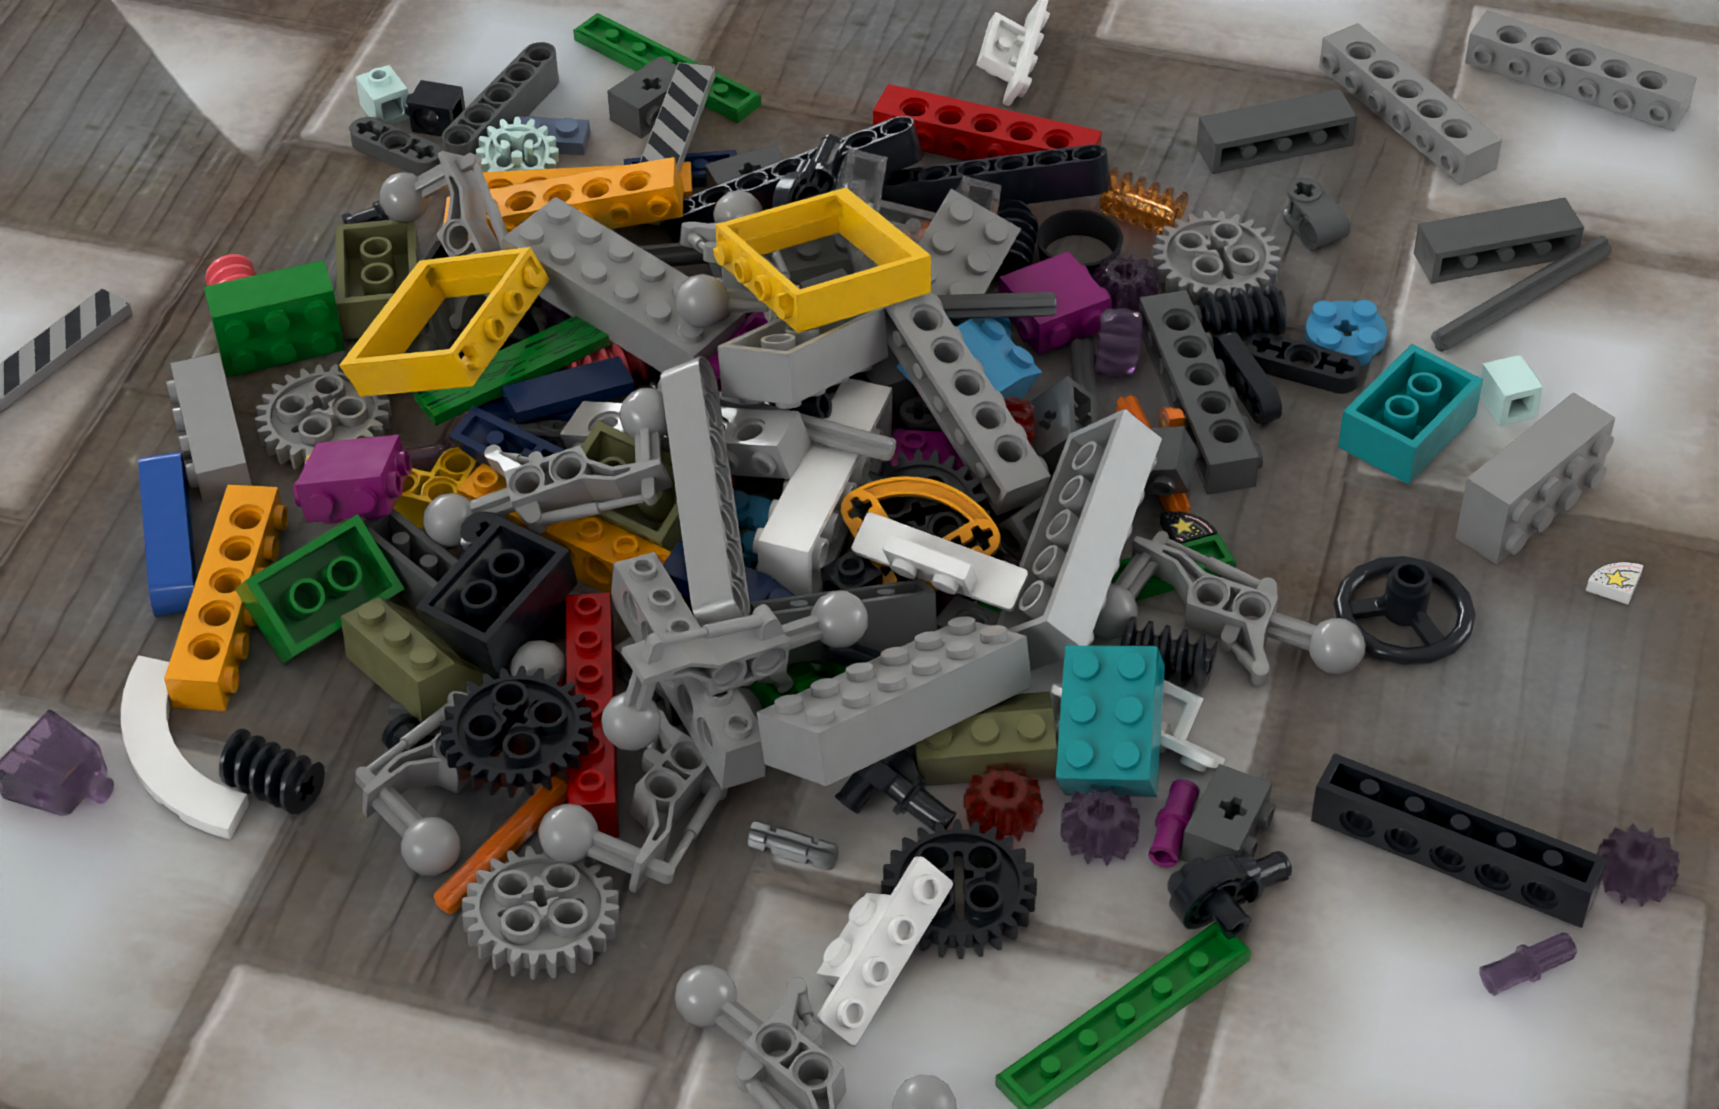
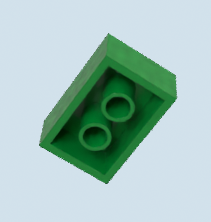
M324 260L204 287L226 378L345 350L334 290Z
M358 514L246 579L235 588L282 664L342 628L341 615L378 597L389 600L405 589Z

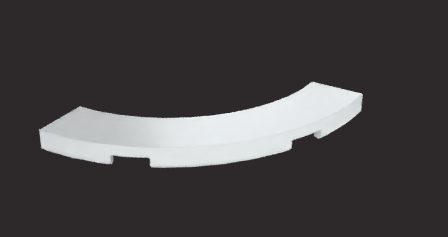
M138 655L129 673L121 703L122 736L135 774L154 800L159 804H164L168 809L178 814L180 820L209 834L231 839L249 806L247 794L231 790L213 782L193 768L181 755L174 744L168 725L171 701L164 677L169 662Z

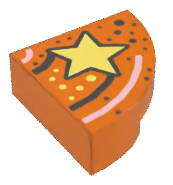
M1161 408L1158 418L1160 428L1185 427V415L1180 408Z

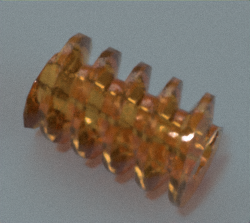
M1114 167L1110 170L1112 186L1100 196V209L1103 214L1107 216L1115 215L1116 219L1121 221L1129 220L1130 224L1134 226L1142 225L1145 230L1150 232L1156 230L1159 235H1163L1164 226L1174 228V220L1176 218L1182 219L1188 203V193L1182 191L1178 198L1174 200L1175 190L1171 186H1168L1164 193L1160 195L1161 183L1155 181L1146 190L1147 178L1141 176L1133 185L1132 172L1127 171L1119 180V168Z

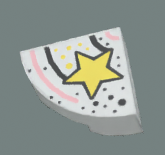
M1629 562L1605 565L1591 575L1586 591L1629 605L1644 565Z

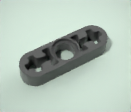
M363 117L352 122L349 127L352 146L355 150L408 173L419 176L441 164L437 153L441 152L442 148L437 143L374 117ZM394 145H405V147L400 149H388Z

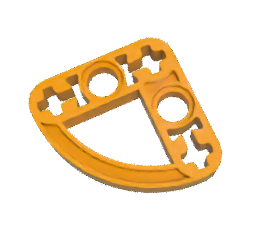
M910 476L880 479L851 491L844 497L841 503V515L854 538H856L863 523L859 517H854L853 519L850 517V513L855 510L852 504L855 500L860 499L864 504L871 501L873 506L869 508L868 513L872 512L889 519L879 501L894 497L910 496L927 498L943 503L970 521L942 539L953 542L961 538L962 545L965 546L974 539L972 531L980 528L982 532L991 530L993 536L988 539L990 547L983 551L978 545L971 548L972 550L992 557L1001 546L999 529L986 511L963 492L936 480ZM869 560L881 572L883 568H888V566ZM892 570L886 576L882 572L883 584L899 582ZM923 580L934 592L938 590L931 582Z

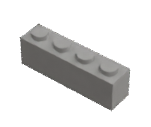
M215 353L170 363L174 380L166 381L171 404H180V407L172 408L178 433L186 431V435L179 436L184 461L193 460V463L185 464L190 488L199 487L204 504L223 499L227 485L252 486L220 354Z

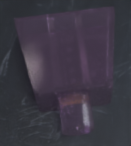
M50 709L0 759V793L2 798L60 816L71 814L85 798L98 804H103L113 792L114 781L106 776L107 767L97 742Z

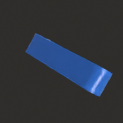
M178 451L138 458L148 588L155 618L186 612L197 580L187 474L182 452Z

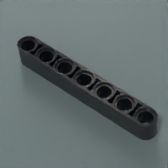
M908 116L892 118L840 138L843 140L842 143L846 144V148L833 171L836 177L834 191L842 188L852 189L918 163L923 158L924 153L913 119ZM818 147L683 198V217L664 220L672 242H680L681 225L684 222L714 223L713 213L719 199L728 192L742 190L751 193L759 201L763 211L773 208V195L780 179L789 172H795L802 159L812 160Z
M1092 144L902 169L849 190L886 220L893 222L935 216L950 189L955 190L986 209H993L1002 201L1021 200L1025 204L1099 195L1107 192L1111 188L1112 182L1106 148L1102 145Z

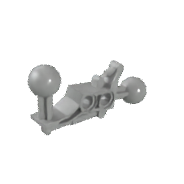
M441 151L437 153L441 164L419 176L408 172L391 175L383 182L379 193L380 205L386 215L399 222L417 220L425 213L429 197L449 187L451 195L448 219L437 233L449 257L502 251V238L508 232L481 170L482 158L480 155L468 153L462 156ZM486 211L488 213L492 227L496 234L497 240L487 223ZM490 293L454 298L455 313L449 318L451 328L464 330ZM533 316L539 332L546 330L545 325L537 317Z
M742 190L728 192L719 199L713 213L714 223H682L680 244L685 247L694 248L703 254L704 261L718 264L713 253V248H716L715 224L761 212L763 208L751 193ZM781 250L761 255L790 280V273L781 255ZM721 266L722 283L710 275L700 274L691 276L680 285L676 295L677 311L692 326L704 328L715 325L725 317L726 313L763 312L768 323L777 319L775 312L765 303L759 301L756 295L742 283H739L723 266Z
M640 388L631 392L622 402L619 413L620 421L626 433L635 439L636 463L612 467L587 458L580 445L547 457H543L538 451L532 452L529 457H525L517 453L502 452L498 445L488 446L484 451V455L492 469L505 477L508 488L470 501L456 493L439 495L429 503L424 511L423 526L427 536L445 548L459 547L461 524L470 515L484 511L498 513L502 516L516 511L524 525L531 532L541 534L546 530L547 525L600 514L601 511L643 502L649 506L656 504L658 492L672 487V481L661 459V438L668 432L663 394L655 388Z
M1159 531L1152 540L1139 536L1133 539L1132 559L1115 583H1110L1106 594L1107 603L1099 613L1093 630L1094 635L1108 640L1123 637L1130 617L1135 616L1136 619L1138 617V605L1135 599L1152 575L1173 585L1186 605L1185 626L1221 637V649L1225 652L1233 651L1237 655V660L1251 673L1250 680L1256 686H1264L1268 682L1270 665L1264 651L1268 637L1308 650L1316 667L1326 673L1339 675L1353 670L1364 657L1366 647L1364 637L1358 626L1347 619L1330 618L1316 626L1277 613V583L1274 579L1266 577L1260 580L1212 556L1210 558L1169 539V535L1165 531ZM1193 560L1205 565L1206 569L1215 572L1227 579L1206 573ZM1209 601L1214 602L1217 605L1207 606L1202 604V602ZM1252 615L1259 619L1249 620L1244 618V616ZM1237 643L1244 645L1245 650H1243Z
M830 591L817 600L810 616L781 625L769 606L762 604L754 609L752 615L706 624L702 628L681 633L668 632L662 635L652 633L646 640L623 647L621 654L633 672L627 691L611 698L603 710L602 728L604 735L608 741L621 750L637 751L650 745L658 735L661 724L658 707L652 701L657 682L690 676L700 680L710 696L742 685L747 687L755 681L763 684H772L779 693L788 691L794 683L786 672L789 650L817 640L832 648H848L858 642L868 627V614L864 603L847 591Z
M545 640L525 643L517 649L511 660L510 672L512 676H516L520 666H524L526 676H533L539 668H543L545 680L550 679L557 673L561 675V684L566 678V659L564 653L555 644ZM461 691L451 692L444 706L400 738L398 744L369 766L359 767L355 772V781L363 789L362 814L368 818L375 812H378L402 837L400 843L401 855L408 868L421 876L436 877L448 872L458 860L461 842L452 824L440 817L426 816L423 818L401 794L406 790L437 785L458 793L470 781L471 777L459 780L456 768L448 767L447 758H445L446 754L442 752L441 731L431 742L411 750L409 749L440 726V722L445 720L444 708L454 706V693L467 695V693ZM386 765L376 776L374 775L376 771Z
M738 687L758 720L757 712L763 709L760 699L749 689ZM659 710L661 716L660 731L653 742L646 746L647 749L643 753L641 768L646 774L635 786L630 815L645 828L646 841L642 848L598 831V825L591 812L580 805L567 803L553 807L544 815L538 829L539 841L546 855L557 862L568 864L582 861L588 856L632 875L628 890L634 893L648 878L664 884L672 882L675 868L692 840L697 838L717 802L727 796L728 788L721 789L695 745L694 740L670 725L664 712ZM701 793L706 794L686 827L685 835L669 862H664L671 827Z
M712 964L696 965L682 975L677 983L674 997L677 1010L686 1022L700 1028L719 1025L744 1045L745 1050L735 1070L737 1085L742 1092H750L764 1109L785 1108L762 1084L763 1081L799 1109H835L846 1093L844 1066L820 1048L823 1043L822 1029L820 1025L813 1021L814 1013L808 999L807 984L803 978L794 977L787 982L786 999L766 1022H762L736 1001L737 990L735 983L725 970ZM799 1019L803 1021L805 1025V1028L801 1032L798 1031ZM776 1050L787 1051L781 1056L768 1055ZM919 1074L906 1079L897 1089L892 1102V1109H957L956 1098L947 1083L936 1076ZM812 1079L824 1080L823 1083L816 1086L805 1084Z

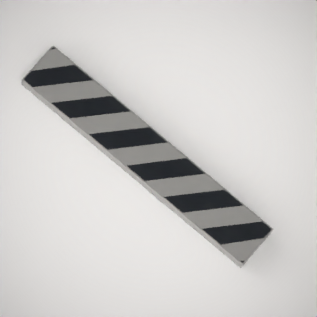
M678 62L639 163L674 157L680 173L715 79V66ZM656 221V222H651V223H646V224L660 225V224H661V221Z
M101 288L0 363V413L132 314L130 303Z

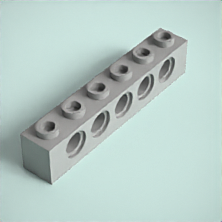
M1488 10L1470 32L1465 63L1671 131H1675L1688 111L1697 77Z
M1356 23L1323 37L1319 67L1460 185L1497 169L1502 139L1360 24Z
M931 292L882 307L885 308L888 345L964 465L969 466L972 478L980 479L982 484L980 490L982 493L987 494L989 504L995 514L998 516L1025 506L1042 497L1051 477L1046 462L1036 454L1028 442L1024 428L1019 423H1016L1006 408L1002 394L994 389L986 377L982 363L973 357L964 343L960 329L953 326L944 312L939 297Z
M583 401L560 433L566 449L578 445L582 447L598 420L626 433L622 428L619 415L622 403ZM721 408L731 475L791 479L812 445L799 411ZM667 432L661 438V450L670 453Z
M655 552L613 563L611 602L635 643L646 640L652 633L662 635L668 632L681 633L701 628ZM690 676L659 681L722 790L765 777L766 765L764 764L758 720L738 687L710 696L700 680Z

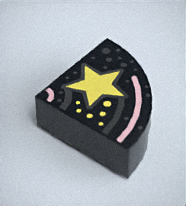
M1186 512L1160 513V525L1163 531L1168 533L1169 539L1179 544L1217 534L1216 529L1208 521L1194 514Z

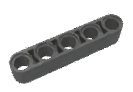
M536 42L528 45L442 133L444 151L462 156L468 153L476 154V149L479 148L478 139L480 136L487 137L488 126L499 129L501 119H504L510 125L514 123L516 116H529L559 83L555 47L546 42Z

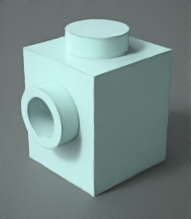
M390 65L372 69L370 72L355 77L360 106L368 117L377 118L391 125L410 119L405 113L408 89Z
M1516 355L1483 363L1480 376L1483 379L1480 398L1497 424L1501 426L1537 417L1543 386L1539 381L1536 371L1530 369L1523 357Z

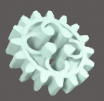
M515 117L514 123L510 125L504 119H501L499 129L488 126L487 137L480 136L478 139L479 148L476 149V154L482 158L480 164L482 172L555 169L556 163L559 162V149L556 148L555 136H548V127L545 125L536 129L534 119H530L526 125L521 124L519 117Z

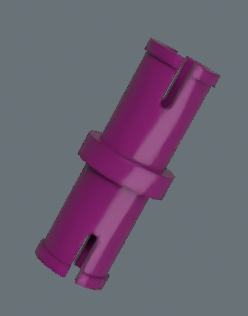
M1177 779L1172 782L1165 807L1157 813L1155 819L1157 831L1148 857L1159 867H1174L1179 859L1184 830L1191 819L1195 802L1200 793L1198 786L1189 780Z

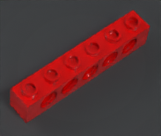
M892 84L887 85L873 109V126L900 116L911 117L923 151L965 161L1083 145H1101L1102 131Z
M610 592L567 595L566 684L573 682L576 695H585L586 707L591 708L594 739L589 741L590 754L581 755L582 767L580 769L568 767V804L580 805L591 812L598 825V831L616 838L619 837L617 747L607 740L602 728L603 710L611 698L616 696L615 635Z

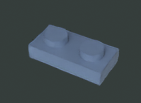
M516 116L520 118L521 124L525 125L530 119H534L536 129L544 125L547 126L548 136H555L556 148L559 149V154H585L590 135L589 120Z

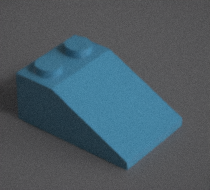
M992 318L967 320L957 326L963 335L964 343L973 357L982 363L986 377L994 389L1002 394L1006 408H1015L1042 374V371L1033 363L1034 360L1031 354L1022 347L1016 346L1005 334L1004 327ZM899 363L897 368L912 383L909 376L903 369L902 365Z

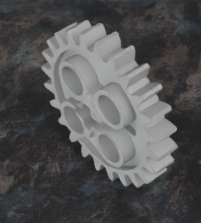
M1204 211L1203 218L1198 219L1190 213L1188 214L1187 223L1176 218L1174 220V228L1164 226L1163 235L1156 236V244L1153 245L1152 272L1157 273V283H1166L1165 292L1187 290L1189 297L1192 298L1193 305L1199 304L1200 296L1204 291H1210L1215 298L1218 290L1226 289L1231 296L1235 288H1242L1247 295L1250 287L1258 286L1263 293L1265 286L1275 285L1277 282V274H1279L1281 262L1279 257L1280 247L1274 246V236L1265 237V227L1253 229L1254 220L1251 219L1245 223L1239 222V214L1234 215L1231 219H1225L1224 211H1220L1217 218H1212L1208 211Z
M334 364L329 372H324L322 366L317 365L315 373L309 374L302 368L300 369L301 377L297 379L288 374L285 375L286 385L273 383V394H263L262 400L264 405L256 406L258 417L255 418L261 446H266L269 456L277 454L278 463L280 464L291 459L293 469H297L305 463L306 458L312 453L316 443L386 436L385 430L391 429L390 417H392V412L387 394L360 397L345 373L339 372L338 364Z
M526 846L524 857L519 858L513 851H507V863L504 864L494 858L491 859V872L478 869L476 871L477 883L467 884V897L462 898L463 931L468 934V945L478 946V958L480 959L492 956L493 969L495 970L509 963L511 976L515 977L522 968H529L531 979H536L540 969H547L550 977L556 978L557 967L564 966L570 973H575L576 960L579 959L591 965L593 963V951L605 953L606 939L615 938V925L619 924L618 890H613V878L611 876L602 877L601 864L588 868V856L582 861L568 864L555 861L546 855L544 850L542 854L536 855L531 846Z

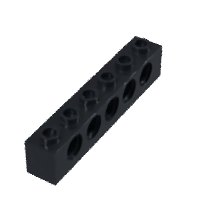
M1336 753L1333 754L1316 786L1311 816L1312 822L1577 927H1583L1598 894L1607 858Z

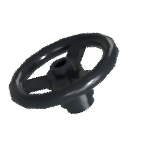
M1407 556L1381 557L1355 567L1340 582L1333 603L1336 618L1347 619L1358 626L1364 637L1366 653L1376 659L1401 665L1429 664L1454 654L1470 638L1476 618L1471 595L1454 574L1432 562ZM1388 574L1385 594L1383 596L1353 600L1355 592L1366 581ZM1432 582L1446 591L1454 601L1458 616L1455 628L1446 637L1443 636L1427 615ZM1385 615L1394 624L1411 626L1426 646L1402 647L1382 642L1365 632L1356 619Z

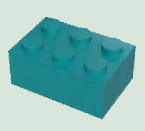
M1411 344L1343 411L1338 447L1395 478L1410 484L1476 416L1483 379Z
M1065 645L1056 780L1065 795L1157 797L1165 664L1157 646Z

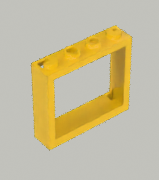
M842 188L715 224L716 248H713V253L717 263L727 269L739 283L746 286L756 295L759 301L765 303L776 313L779 319L784 320L797 333L931 293V255L848 188ZM840 233L879 266L799 289L761 255Z
M531 247L419 261L339 366L360 397L473 387L550 279ZM490 293L450 349L405 353L445 298ZM461 350L464 353L462 359L458 355L461 352Z

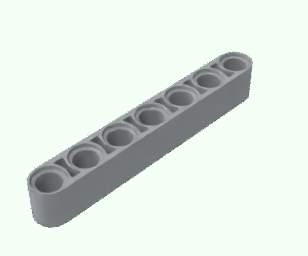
M699 356L661 373V387L691 606L694 617L702 628L706 624L748 616L751 613L717 380L708 360L703 356Z

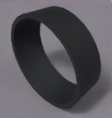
M1076 209L1056 213L1040 225L1037 231L1040 262L1054 257L1046 251L1052 242L1066 236L1083 235L1102 241L1112 251L1111 255L1100 261L1083 264L1088 269L1095 282L1103 280L1115 270L1123 243V234L1120 227L1111 218L1095 211Z

